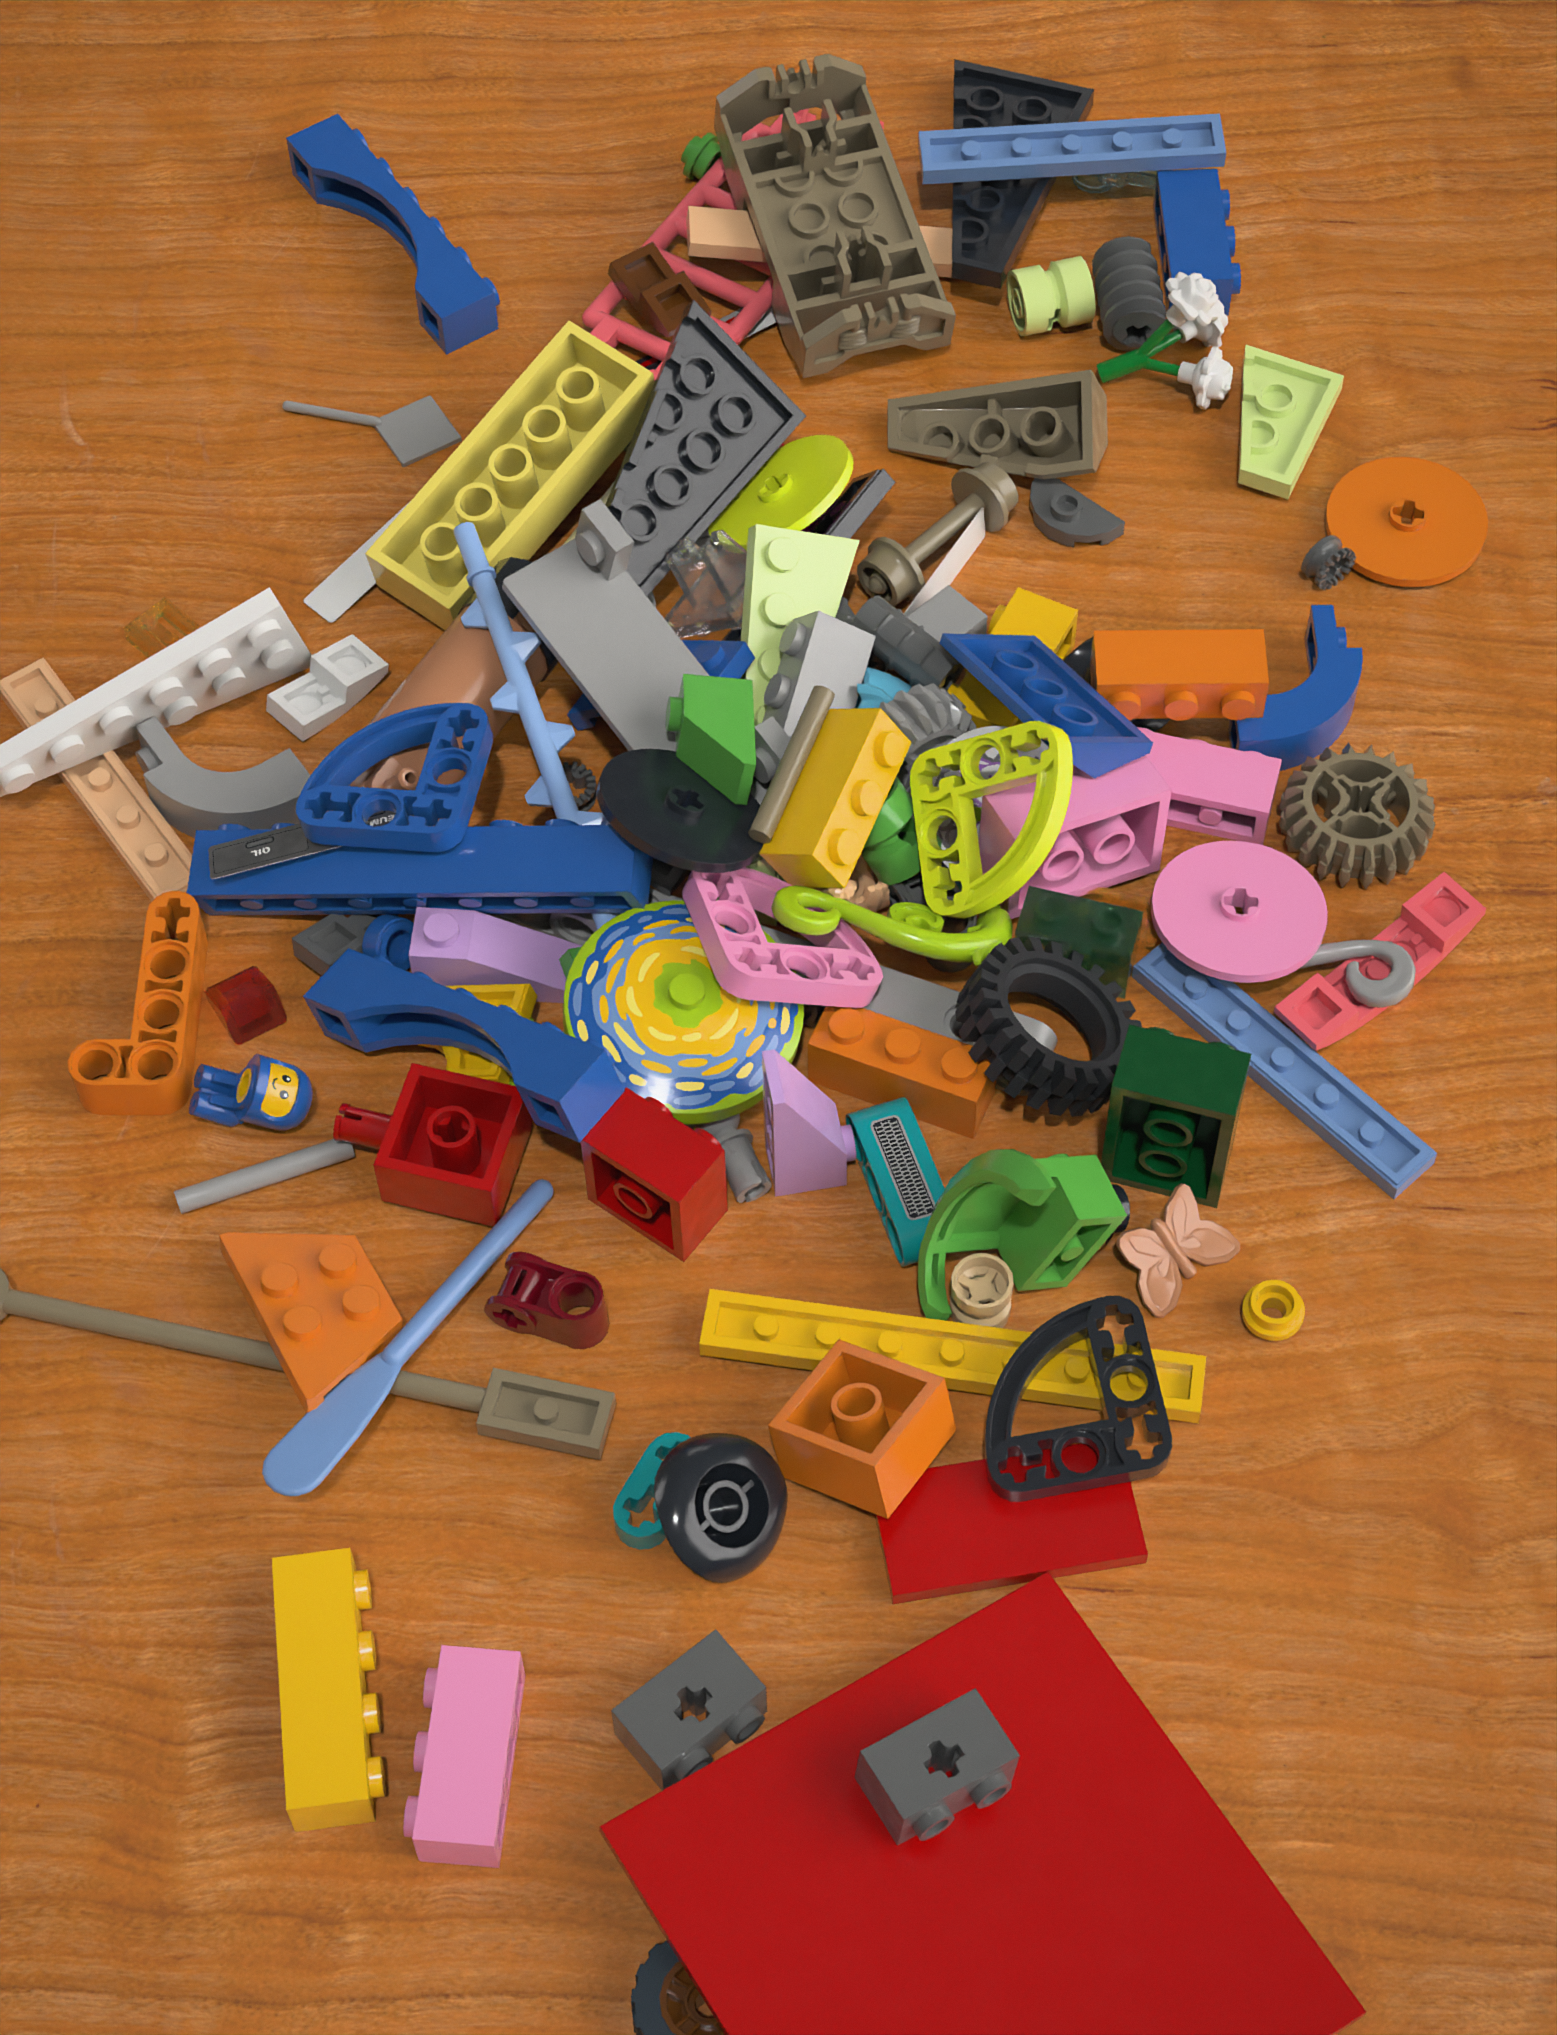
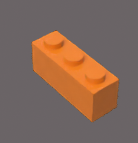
M1264 629L1094 630L1090 660L1091 686L1128 720L1172 719L1183 721L1191 718H1227L1230 720L1263 718L1269 687Z
M826 1006L808 1042V1079L812 1083L875 1105L905 1097L916 1119L972 1139L976 1136L996 1087V1080L992 1082L984 1074L991 1063L988 1059L975 1063L968 1053L973 1047L972 1045L865 1008Z

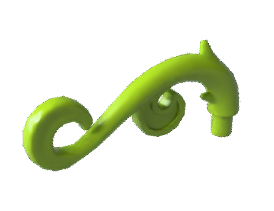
M794 885L780 889L776 892L771 907L774 917L783 926L805 935L820 936L828 934L837 928L841 918L888 944L903 950L943 961L974 963L975 966H979L995 946L1000 943L1005 946L1008 940L1012 939L1013 925L1010 915L1000 907V904L980 913L977 925L968 927L967 933L941 932L944 925L942 915L933 912L930 907L919 903H895L889 908L887 916H884L842 898L833 897L830 894L807 886ZM806 908H820L826 912H816Z

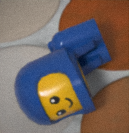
M260 1054L254 1055L240 1073L201 1064L194 1077V1087L198 1088L199 1091H196L192 1096L189 1114L228 1127L247 1122L273 1130H288L297 1127L308 1114L313 1098V1088L309 1077L300 1068Z

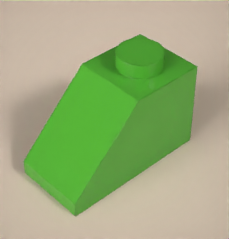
M683 674L679 696H669L666 709L665 727L666 731L675 732L676 757L733 803L747 805L756 768L752 680Z

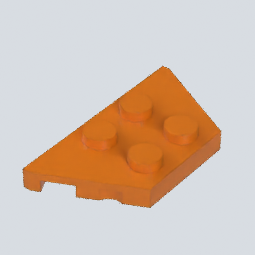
M227 1232L219 1235L221 1253L306 1413L316 1409L324 1401V1395L343 1378L345 1379L361 1365L381 1353L403 1328V1319L355 1235Z

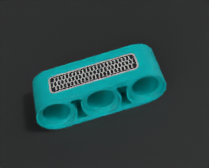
M901 1097L847 1113L845 1119L846 1125L850 1124L852 1127L856 1159L894 1254L900 1265L904 1267L918 1262L921 1242L935 1204L945 1188L908 1100L905 1097Z

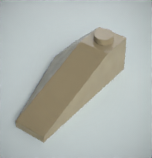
M1092 370L888 399V449L894 453L976 467L983 462H990L1002 468L1006 473L1045 480L1096 473L1108 445L1107 395Z

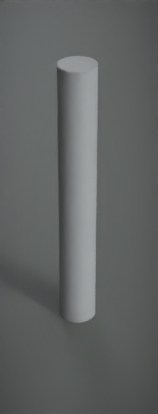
M332 1139L175 1190L174 1194L180 1212L183 1214L354 1158L355 1154L350 1142H338Z

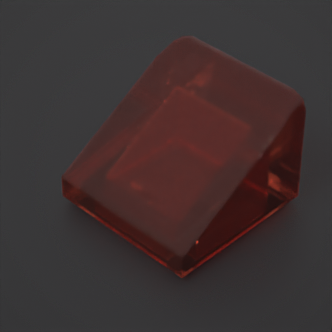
M251 966L206 988L207 990L204 991L207 1000L230 1038L237 1045L284 1024L287 1020V1015L274 985L257 966Z

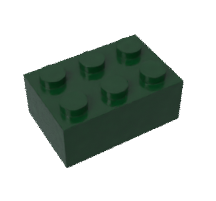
M1129 1024L1112 1083L1101 1165L1110 1182L1169 1197L1175 1187L1183 1183L1191 1188L1198 1204L1217 1208L1233 1148L1252 1054L1236 1050L1234 1047L1222 1042L1205 1043L1176 1036L1163 1028H1143Z

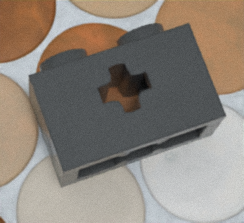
M715 1629L611 1710L614 1733L658 1787L664 1790L712 1763V1755L732 1740L735 1744H738L753 1735L765 1720L763 1714L767 1712V1692L765 1685ZM689 1710L693 1715L699 1716L705 1712L706 1719L699 1722L692 1715L683 1719L682 1713Z
M975 1688L861 1750L854 1778L898 1846L916 1835L921 1841L936 1836L954 1821L955 1817L953 1814L973 1803L978 1808H984L998 1801L1012 1787L1011 1782L1020 1755ZM929 1767H933L935 1772L930 1774L928 1772ZM948 1771L952 1772V1777L950 1778L945 1774Z

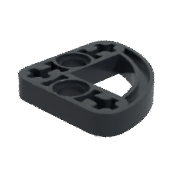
M1105 1296L1089 1300L1059 1313L1042 1324L1011 1356L994 1388L986 1421L985 1464L988 1481L992 1490L998 1496L1008 1501L1023 1502L1147 1479L1158 1475L1166 1467L1170 1458L1172 1434L1144 1319L1139 1307L1125 1297ZM1109 1315L1116 1316L1117 1322L1121 1325L1129 1324V1326L1124 1328L1122 1345L1124 1354L1114 1358L1115 1347L1110 1331L1098 1330L1104 1327L1105 1317ZM1086 1338L1105 1420L1011 1437L1012 1425L1018 1405L1036 1374L1058 1353ZM1103 1358H1105V1359H1111V1360L1105 1362V1361L1103 1360ZM1121 1372H1133L1144 1380L1146 1392L1141 1398L1134 1401L1119 1399L1110 1388L1111 1379ZM1148 1411H1152L1153 1415L1145 1413H1147ZM1143 1415L1142 1428L1146 1441L1150 1443L1158 1442L1159 1444L1153 1447L1150 1459H1141L1138 1450H1127V1447L1132 1445L1134 1437L1132 1418ZM1117 1417L1126 1419L1120 1422L1118 1421ZM1073 1443L1087 1444L1095 1450L1098 1456V1463L1091 1471L1085 1473L1073 1472L1064 1465L1061 1459L1063 1450ZM1051 1449V1470L1055 1478H1045L1046 1465L1027 1470L1026 1481L1022 1483H1015L1011 1473H1000V1471L1007 1468L1009 1457L1019 1456L1023 1466L1042 1463V1450Z

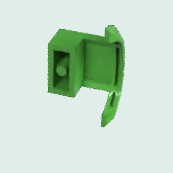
M995 1149L971 1159L950 1179L935 1204L920 1246L918 1289L921 1307L926 1318L946 1321L952 1314L945 1289L946 1253L998 1249L1003 1261L1007 1263L1013 1273V1282L1018 1291L1067 1287L1127 1217L1097 1155L1068 1156L1067 1154H1056L1048 1158L1034 1159L1030 1155L1015 1149Z

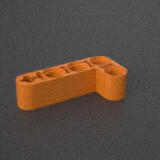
M176 890L164 892L149 904L146 913L130 1039L87 1040L79 1044L70 1053L68 1059L70 1077L80 1103L84 1109L92 1114L167 1115L180 1110L189 1099L208 940L198 903L193 896L186 892ZM178 975L174 978L166 979L170 976ZM173 1024L168 1028L158 1029L164 1025ZM108 1074L107 1076L101 1079L92 1080L93 1078L99 1075ZM158 1075H167L162 1079L151 1080L152 1078Z

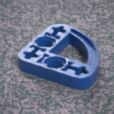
M443 703L421 706L380 719L351 735L322 760L307 780L296 803V814L305 837L311 842L322 845L423 852H443L454 848L462 841L466 834L493 744V733L485 711L478 705L470 703ZM464 735L462 740L464 749H460L456 737ZM430 742L415 791L349 786L363 772L388 756L407 748ZM459 769L466 772L465 776L454 784L444 785L437 782L438 777L446 771ZM387 810L396 814L385 825L374 827L366 824L368 818L379 811Z

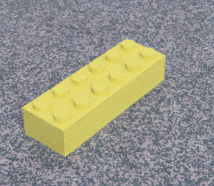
M568 321L367 550L365 555L376 584L446 630L458 616L462 605L474 592V588L468 585L466 579L468 571L453 533L454 528L465 522H471L475 525L489 566L493 568L500 560L509 557L529 561L631 442L655 383L653 372L573 322Z

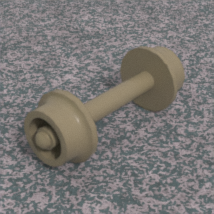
M983 462L974 469H960L953 476L951 483L954 499L958 505L904 548L895 540L887 537H878L873 540L868 546V555L857 566V575L860 583L870 597L873 598L879 595L893 607L903 600H914L925 585L922 571L918 565L970 523L982 507L984 508L985 530L989 532L1001 530L1008 522V513L1018 503L1019 495L1009 475L1002 468L990 462Z

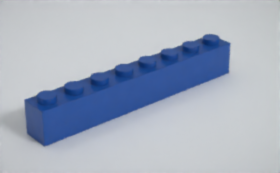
M551 819L545 822V826H523L511 820H494L489 823V826L467 827L462 841L454 848L443 852L341 846L211 879L209 847L295 825L291 823H276L272 825L271 829L251 830L239 824H222L218 827V830H196L187 893L194 897L198 906L208 915L416 914L417 907L475 910L484 914L624 913L633 908L644 909L645 905L648 904L653 857L625 840L610 825L607 819L603 820L601 825H579L570 820Z

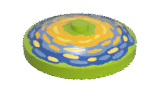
M684 900L660 901L646 904L644 909H630L602 925L583 944L576 955L568 973L563 999L564 1033L582 1041L591 1039L602 1044L615 1060L613 1067L624 1089L627 1087L644 1099L648 1096L656 1098L671 1111L674 1118L683 1124H702L723 1120L737 1115L763 1099L762 1051L774 1049L792 1064L797 1052L804 1018L803 1004L747 1000L738 998L724 990L715 978ZM720 925L724 929H727L733 933H737L735 930L727 926ZM763 930L767 942L776 943L773 940V938Z

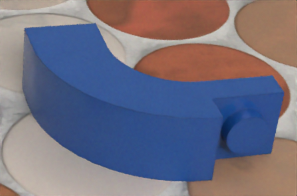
M1311 605L1305 635L1310 676L1301 685L1292 690L1267 695L1263 718L1230 720L1228 732L1231 749L1256 751L1265 756L1282 759L1280 771L1303 764L1307 756L1315 758L1320 755L1326 747L1329 748L1341 735L1352 715L1362 671L1363 656L1362 647L1347 648L1345 627H1336L1333 605Z

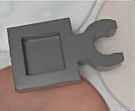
M330 914L292 938L294 956L320 975H323L348 948L363 953L362 942L364 934L370 923L381 916V914H356L348 918L344 915Z

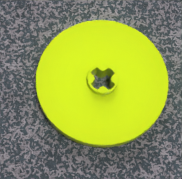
M831 435L804 437L779 447L708 527L710 537L717 547L724 552L746 554L748 528L756 524L797 531L803 530L835 502L847 485L854 464L850 450L841 439Z

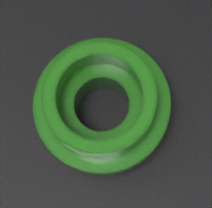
M709 132L702 138L695 136L688 143L682 154L681 161L685 163L683 174L690 180L695 178L700 180L721 156L718 138L713 133Z

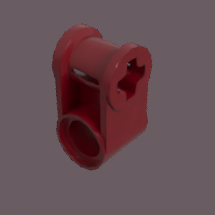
M518 1251L508 1255L505 1262L507 1274L497 1295L488 1298L484 1307L486 1315L494 1323L513 1332L532 1334L574 1349L591 1348L604 1339L608 1333L610 1322L602 1285L595 1276L587 1272L577 1271L548 1262L531 1253ZM577 1306L591 1307L582 1314L572 1315L567 1313Z

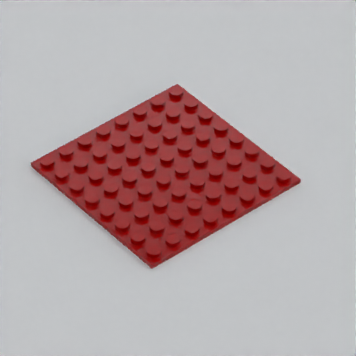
M1049 1572L1044 1573L601 1825L599 1832L725 2035H1336L1366 2014V2010ZM976 1688L1020 1755L1011 1782L1012 1787L1002 1798L987 1807L978 1808L973 1803L953 1814L955 1817L954 1821L936 1836L921 1841L916 1835L897 1846L854 1778L860 1751ZM929 1767L928 1772L931 1774L935 1770L933 1767ZM951 1771L945 1773L948 1778L952 1777Z

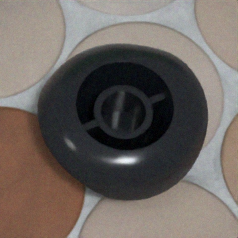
M709 1433L689 1438L667 1454L657 1471L654 1484L655 1502L659 1519L670 1546L688 1568L709 1581L727 1583L746 1576L766 1560L777 1543L787 1510L788 1494L786 1482L781 1469L773 1457L762 1446L748 1438L728 1433Z

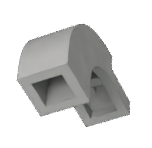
M155 716L135 726L142 748L136 751L135 755L144 772L143 776L150 800L165 820L182 833L195 838L196 830H218V827L222 824H239L255 830L271 829L272 825L276 823H300L296 814V803L311 775L290 748L246 770L217 772L202 768L191 762L182 753Z

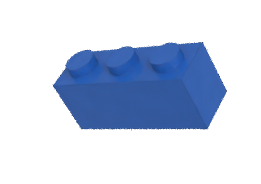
M1218 169L1157 171L1153 211L1166 310L1168 311L1173 303L1168 298L1170 292L1165 282L1169 278H1175L1178 272H1183L1188 276L1192 273H1200L1203 278L1211 280L1216 286V294L1218 295V300L1224 306V314L1229 316L1231 295L1239 294L1241 288L1240 264L1231 263V257H1234L1235 229L1234 226H1226L1225 220H1229L1230 215L1229 190L1220 189Z

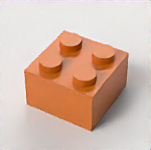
M840 1339L768 1425L778 1464L784 1478L887 1519L956 1432L944 1377Z

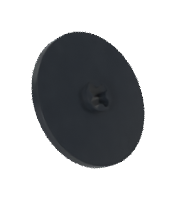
M637 749L624 752L611 759L601 773L596 793L603 815L625 840L651 857L672 866L691 871L725 873L750 865L760 855L759 853L764 843L755 841L748 834L760 807L755 797L750 793L747 805L733 803L676 757L675 751Z

